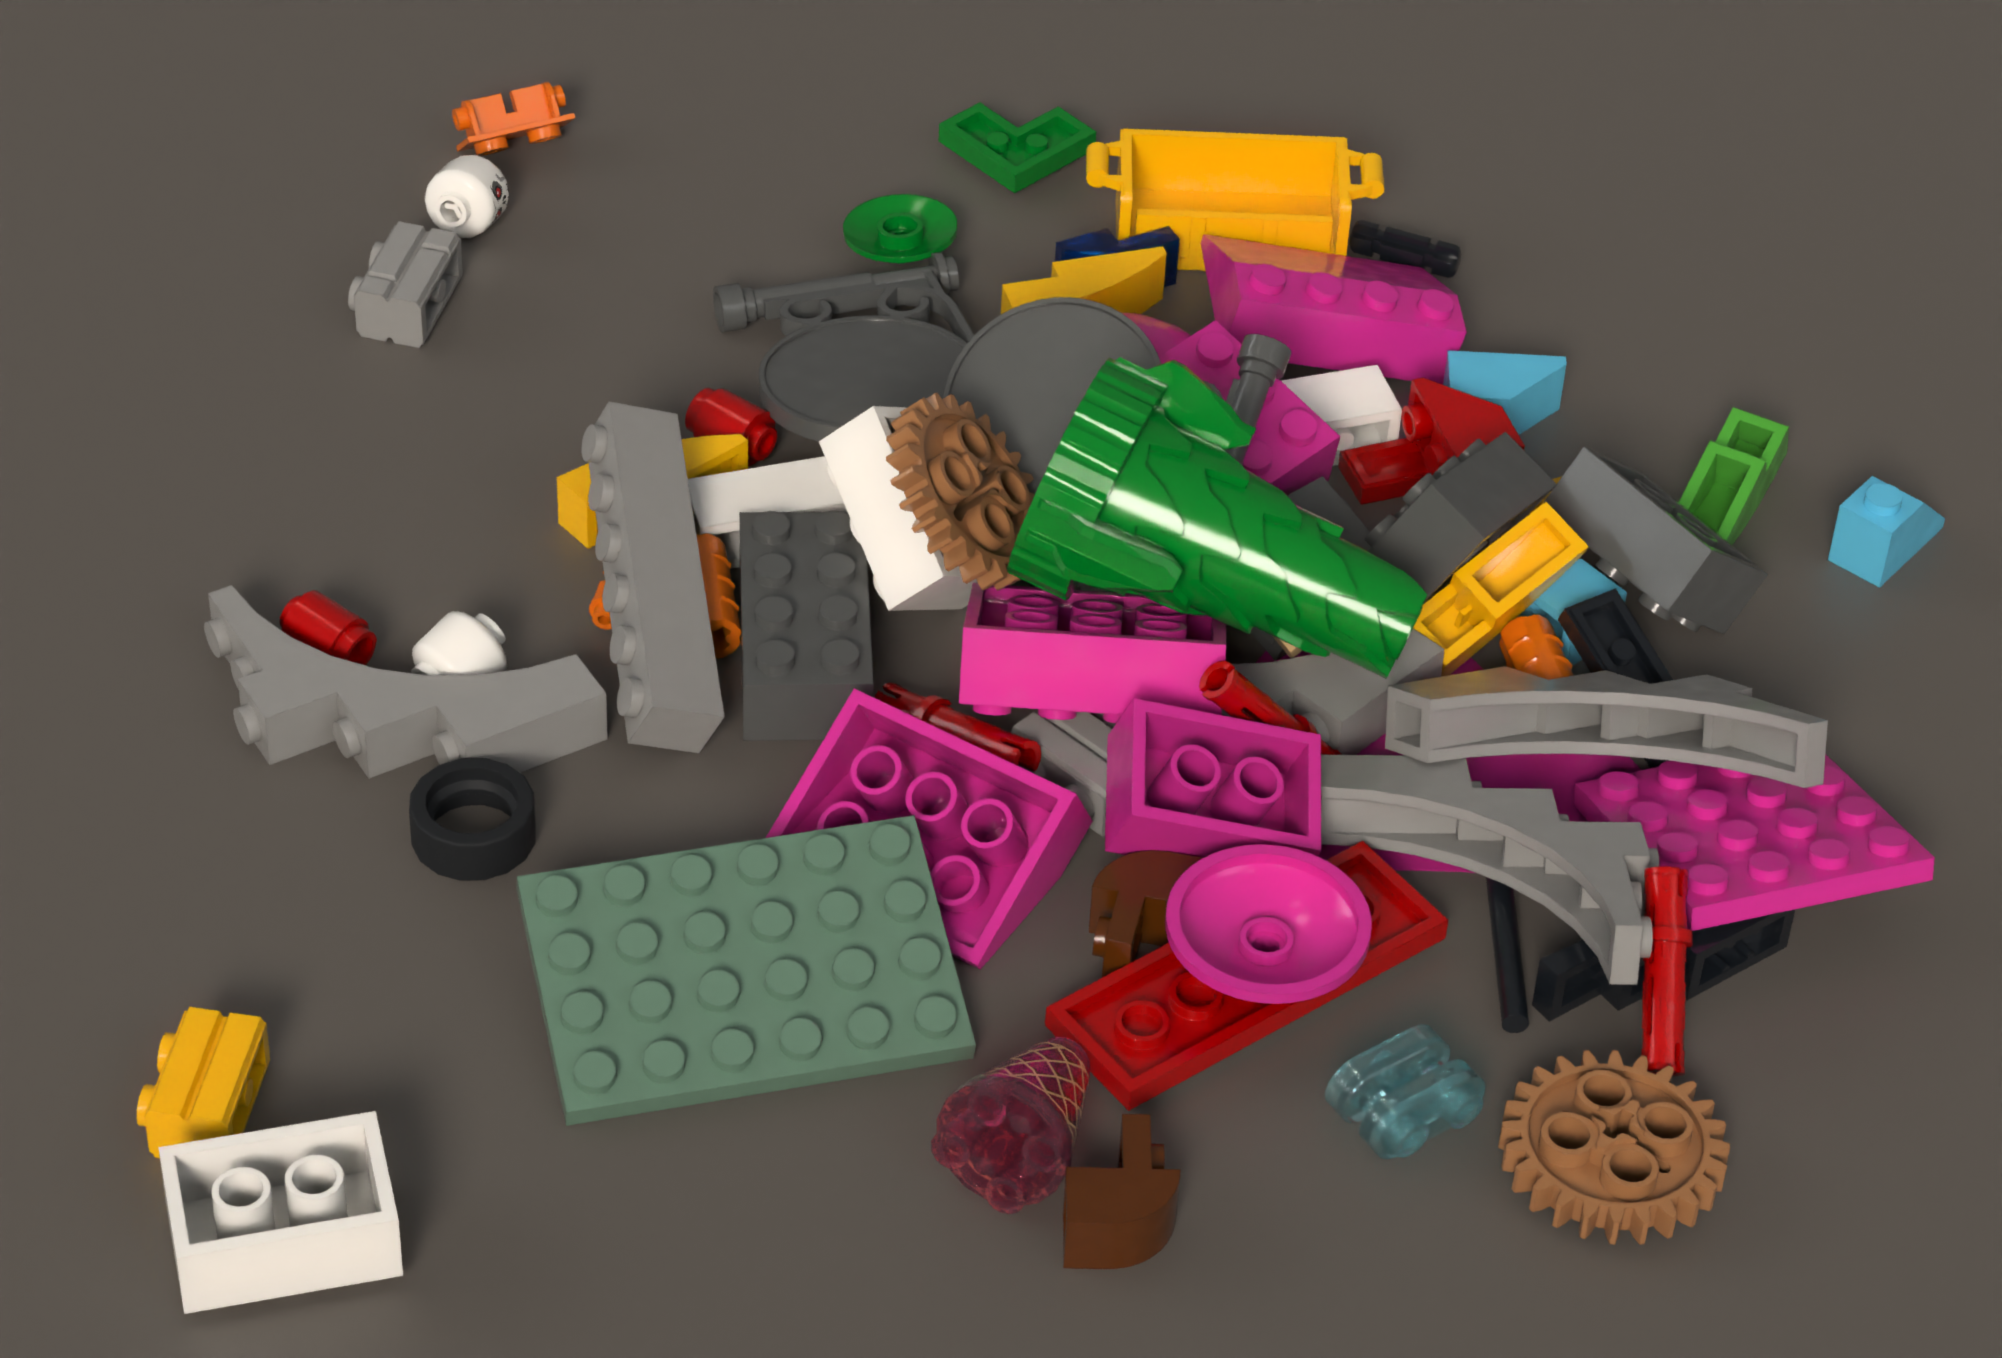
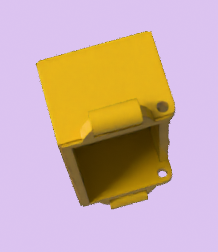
M1123 128L1120 129L1119 141L1106 144L1093 142L1086 149L1087 183L1095 188L1104 186L1116 190V253L1163 246L1167 253L1165 269L1206 271L1201 249V240L1204 234L1346 256L1352 211L1351 200L1363 197L1378 198L1385 190L1381 156L1377 153L1363 154L1349 150L1347 138ZM1109 156H1118L1117 175H1109ZM1349 165L1360 166L1361 184H1351Z

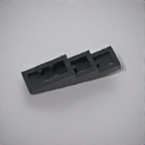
M1795 910L1693 931V945L1687 948L1685 962L1686 1000L1786 948ZM1581 940L1540 959L1532 1006L1549 1022L1599 995H1602L1617 1011H1620L1642 999L1644 981L1643 958H1640L1637 985L1609 984L1598 957L1585 941Z

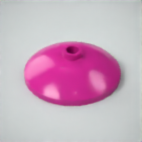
M1255 844L1237 846L1215 852L1190 866L1179 877L1170 892L1166 907L1165 929L1170 947L1176 958L1185 969L1202 983L1237 999L1263 1004H1285L1319 997L1348 981L1357 972L1367 955L1370 945L1372 921L1369 906L1364 895L1353 880L1335 865L1299 849L1278 845Z

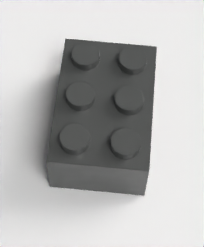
M1506 432L1487 445L1480 439H1477L1458 458L1455 455L1452 456L1433 475L1428 473L1421 478L1402 498L1406 505L1395 516L1391 513L1385 517L1364 540L1371 546L1368 552L1403 570L1428 594L1424 601L1425 603L1450 584L1453 574L1527 517L1557 484Z
M1586 447L1582 448L1557 483V486L1544 501L1589 546V549L1600 556L1595 565L1602 572L1624 586L1628 582L1632 583L1643 591L1638 601L1648 610L1666 621L1673 617L1694 632H1697L1701 626H1705L1725 634L1768 575L1642 472Z

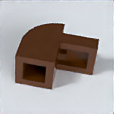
M1160 850L1139 851L1112 861L1100 871L1092 885L1089 933L1095 934L1092 955L1103 957L1102 977L1135 961L1141 943L1157 946L1169 943L1165 929V916L1170 892L1179 877L1190 866L1201 860L1202 857Z
M1122 1114L1118 1168L1066 1167L1063 1201V1268L1120 1269L1131 1267L1155 1256L1170 1240L1176 1223L1181 1169H1164V1144L1151 1143L1150 1114Z

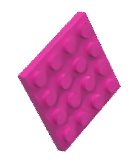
M1826 754L1823 785L1808 788L1738 771L1676 761H1665L1659 767L1630 773L1609 772L1602 775L1600 779L1575 783L1574 807L1588 822H1641L1648 848H1657L1659 866L1679 867L1689 871L1686 915L1687 928L1692 931L1933 880L1935 857Z

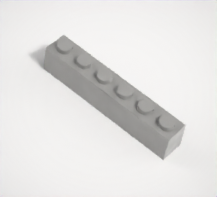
M608 402L594 425L590 424L587 427L583 436L581 451L583 460L589 463L591 484L588 502L590 509L596 513L598 527L595 553L597 559L603 563L605 577L602 603L604 610L610 613L612 627L610 659L613 663L617 664L620 684L617 695V710L619 715L624 716L629 744L700 753L725 715L678 414Z

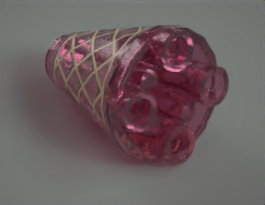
M1053 1037L1040 1041L973 1077L951 1092L936 1119L937 1133L931 1141V1151L934 1158L941 1165L949 1168L966 1188L986 1199L995 1210L1001 1213H1017L1025 1205L1037 1204L1054 1193L1063 1182L1067 1167H1070L1072 1164L1090 1084V1061L1085 1050L1075 1041L1064 1037Z

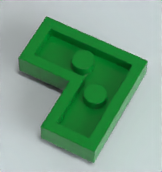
M979 102L939 123L938 142L1011 192L1016 193L1085 156L1089 144L1096 142L1097 132L1059 106L1020 127H1016Z

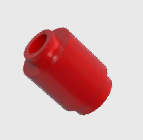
M705 388L693 398L687 409L685 426L687 430L693 433L694 437L741 434L748 440V467L757 461L767 458L774 449L777 441V431L775 429V421L770 417V412L727 389L720 388L714 390L712 388Z
M312 590L302 596L298 595L292 598L281 613L279 624L284 633L328 655L367 665L375 651L377 638L369 630L367 621L317 590Z

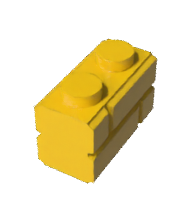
M189 1006L187 1011L183 1013L176 1033H164L157 1057V1069L160 1075L156 1085L145 1084L143 1086L137 1105V1124L146 1127L149 1152L155 1158H160L158 1147L244 1133L270 1062L267 1023L261 1017L231 1012L226 1017L217 1010Z

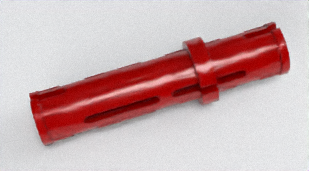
M1224 660L1217 661L1210 665L1203 673L1199 688L1203 692L1202 695L1207 700L1214 702L1231 717L1317 734L1316 727L1307 718L1298 714L1291 715L1267 693L1263 692L1238 672L1230 662ZM1321 739V755H1342L1341 752L1333 749Z
M892 682L886 683L882 687L885 692L894 695L896 698L883 694L881 691L875 694L874 698L1017 766L1019 764L1034 772L1038 769L1041 761V748L1036 741L1010 733L1000 727L959 712L950 707L952 703L945 698L937 695L924 697Z
M1650 867L1644 870V916L1651 918L1653 942L1650 958H1643V1033L1641 1055L1647 1056L1648 1072L1657 1074L1661 1069L1671 1066L1674 1068L1672 1077L1685 1075V962L1687 948L1693 945V931L1687 929L1686 915L1689 871L1679 867Z

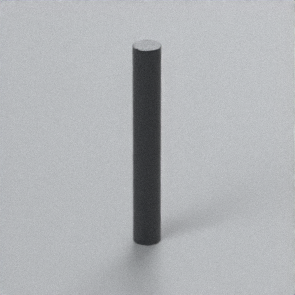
M1486 877L1502 1028L1509 1033H1520L1528 1028L1529 1017L1514 889Z

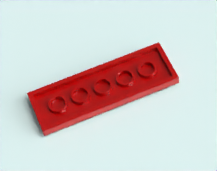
M1361 841L1326 860L1343 871L1358 886L1369 906L1372 921L1370 945L1362 965L1348 981L1338 988L1313 999L1285 1004H1263L1237 999L1212 989L1199 981L1183 967L1172 951L1170 944L1167 943L1047 1006L1045 1026L1067 1049L1074 1052L1097 1080L1130 1111L1444 940L1447 933L1448 919L1364 841Z

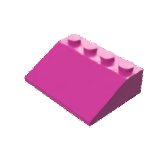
M1205 234L1201 240L1214 318L1241 344L1244 337L1248 334L1264 335L1274 338L1289 347L1291 356L1288 363L1338 371L1378 365L1383 376L1387 378L1407 381L1426 378L1443 385L1448 350H1460L1467 331L1458 295L1422 267Z
M973 583L963 625L959 704L973 705L974 712L994 716L1010 714L1012 707L1038 709L1039 716L1053 720L1074 719L1077 716V712L1103 713V720L1117 723L1132 700L1137 698L1221 715L1222 709L1202 695L1203 692L1200 690L1199 684L1203 673L1210 665L1217 661H1225L1226 624L1207 615L1180 613L1142 595L1126 593L1125 596L1113 592L1075 590L1070 598L1065 601L1038 587L1006 586L997 591L994 586L981 590L978 583Z
M854 688L766 838L915 815L952 956L981 970L1061 878L1093 820L1076 793Z

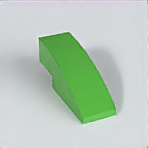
M1733 407L1716 441H1709L1679 503L1733 545L1758 508L1787 454L1789 426Z

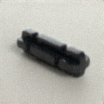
M1365 220L1357 221L1352 229L1349 245L1354 253L1369 257L1377 253L1380 255V260L1422 267L1423 269L1430 267L1432 274L1447 278L1453 277L1458 270L1461 251L1460 247L1455 244L1439 240L1435 245L1430 243L1431 238L1391 227H1387L1385 231L1379 229L1380 224Z

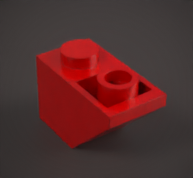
M1426 378L1412 379L1408 405L1402 409L1401 420L1407 439L1415 441L1424 457L1427 474L1433 475L1452 456L1455 455L1458 458L1477 439H1480L1487 445L1504 432L1524 450L1525 445L1502 406Z

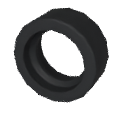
M487 758L457 759L438 765L419 779L410 793L411 845L420 862L438 875L459 881L494 878L510 872L524 862L535 845L534 792L525 776L508 764ZM470 805H485L499 809L510 816V819L497 828L480 833H460L445 829L435 822L450 810Z

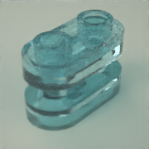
M1419 1024L1345 1062L1330 1079L1325 1090V1100L1345 1122H1361L1359 1128L1361 1139L1381 1159L1405 1158L1419 1150L1426 1141L1448 1129H1460L1470 1124L1482 1110L1484 1103L1482 1098L1486 1086L1484 1080L1464 1060L1456 1059L1448 1062L1450 1046L1429 1025Z

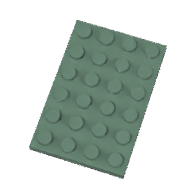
M915 815L517 876V895L566 1126L974 1059L976 1043Z

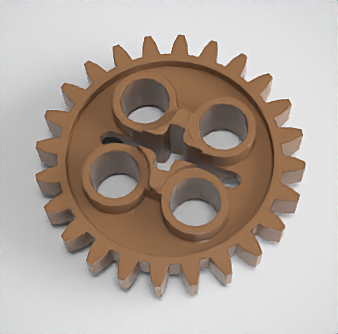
M934 393L928 398L923 397L900 412L901 416L891 422L895 432L886 437V441L895 450L886 456V461L899 471V475L892 478L890 482L897 489L904 491L906 499L899 503L900 509L913 512L916 520L911 529L914 533L923 531L929 537L927 551L932 554L940 550L943 553L944 566L948 572L959 566L964 583L968 584L976 579L981 590L994 586L999 591L1021 580L1007 573V566L1017 535L1035 495L1029 492L1027 487L1034 478L1031 474L1021 472L1017 464L1021 459V454L1019 452L1009 453L1005 448V432L1002 431L996 435L991 432L990 418L987 414L976 419L972 404L967 401L959 406L952 394L943 399L938 393Z
M1584 1050L1581 1066L1575 1067L1568 1059L1561 1055L1556 1058L1554 1074L1542 1067H1535L1531 1084L1519 1081L1516 1084L1514 1100L1506 1101L1498 1148L1504 1150L1501 1168L1502 1171L1514 1172L1511 1188L1514 1193L1532 1191L1529 1209L1532 1212L1540 1211L1550 1206L1555 1209L1552 1226L1556 1228L1564 1225L1570 1219L1580 1222L1579 1237L1582 1239H1586L1595 1227L1604 1228L1609 1244L1613 1245L1616 1244L1619 1238L1620 1230H1629L1639 1245L1645 1244L1649 1227H1654L1661 1235L1668 1239L1673 1236L1676 1220L1689 1227H1693L1696 1224L1699 1209L1711 1211L1716 1192L1722 1191L1727 1171L1726 1164L1730 1143L1723 1141L1726 1129L1725 1121L1712 1119L1715 1106L1712 1099L1693 1101L1697 1083L1694 1081L1685 1082L1678 1086L1672 1084L1674 1068L1671 1066L1661 1069L1657 1074L1648 1072L1647 1056L1641 1055L1631 1067L1623 1065L1618 1050H1612L1609 1055L1608 1064H1599L1589 1050Z

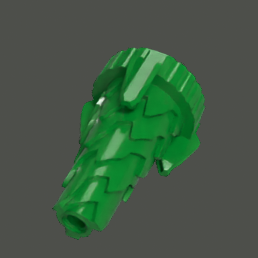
M1122 357L1116 360L1111 358L1106 360L1082 398L1052 456L1017 535L1007 566V573L1065 601L1070 598L1079 583L1112 591L1122 596H1125L1126 593L1142 595L1180 613L1207 615L1247 634H1250L1253 627L1258 628L1314 655L1327 657L1330 656V653H1333L1387 679L1395 660H1398L1428 595L1403 570L1341 538L1340 536L1344 530L1343 527L1294 504L1282 490L1246 470L1235 458L1227 453L1225 450L1249 445L1256 428L1242 422L1231 405L1187 366L1175 360L1149 369H1145Z

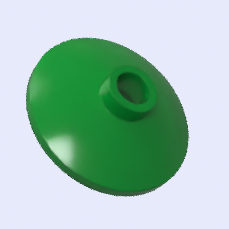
M912 194L886 195L868 200L855 207L846 216L843 223L844 240L854 252L872 260L898 264L927 259L931 257V253L944 251L953 243L958 231L957 218L948 206L935 199Z

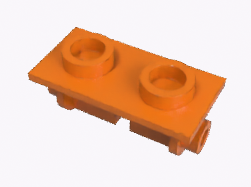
M549 82L510 91L509 94L514 112L506 113L501 93L473 100H464L461 102V107L452 109L455 128L457 131L466 130L467 138L456 146L457 152L474 148L478 156L490 155L508 149L507 140L523 136L528 137L529 144L553 140L562 136L560 128L574 120L575 114L560 115L559 108L566 105L565 94L561 85L551 86Z

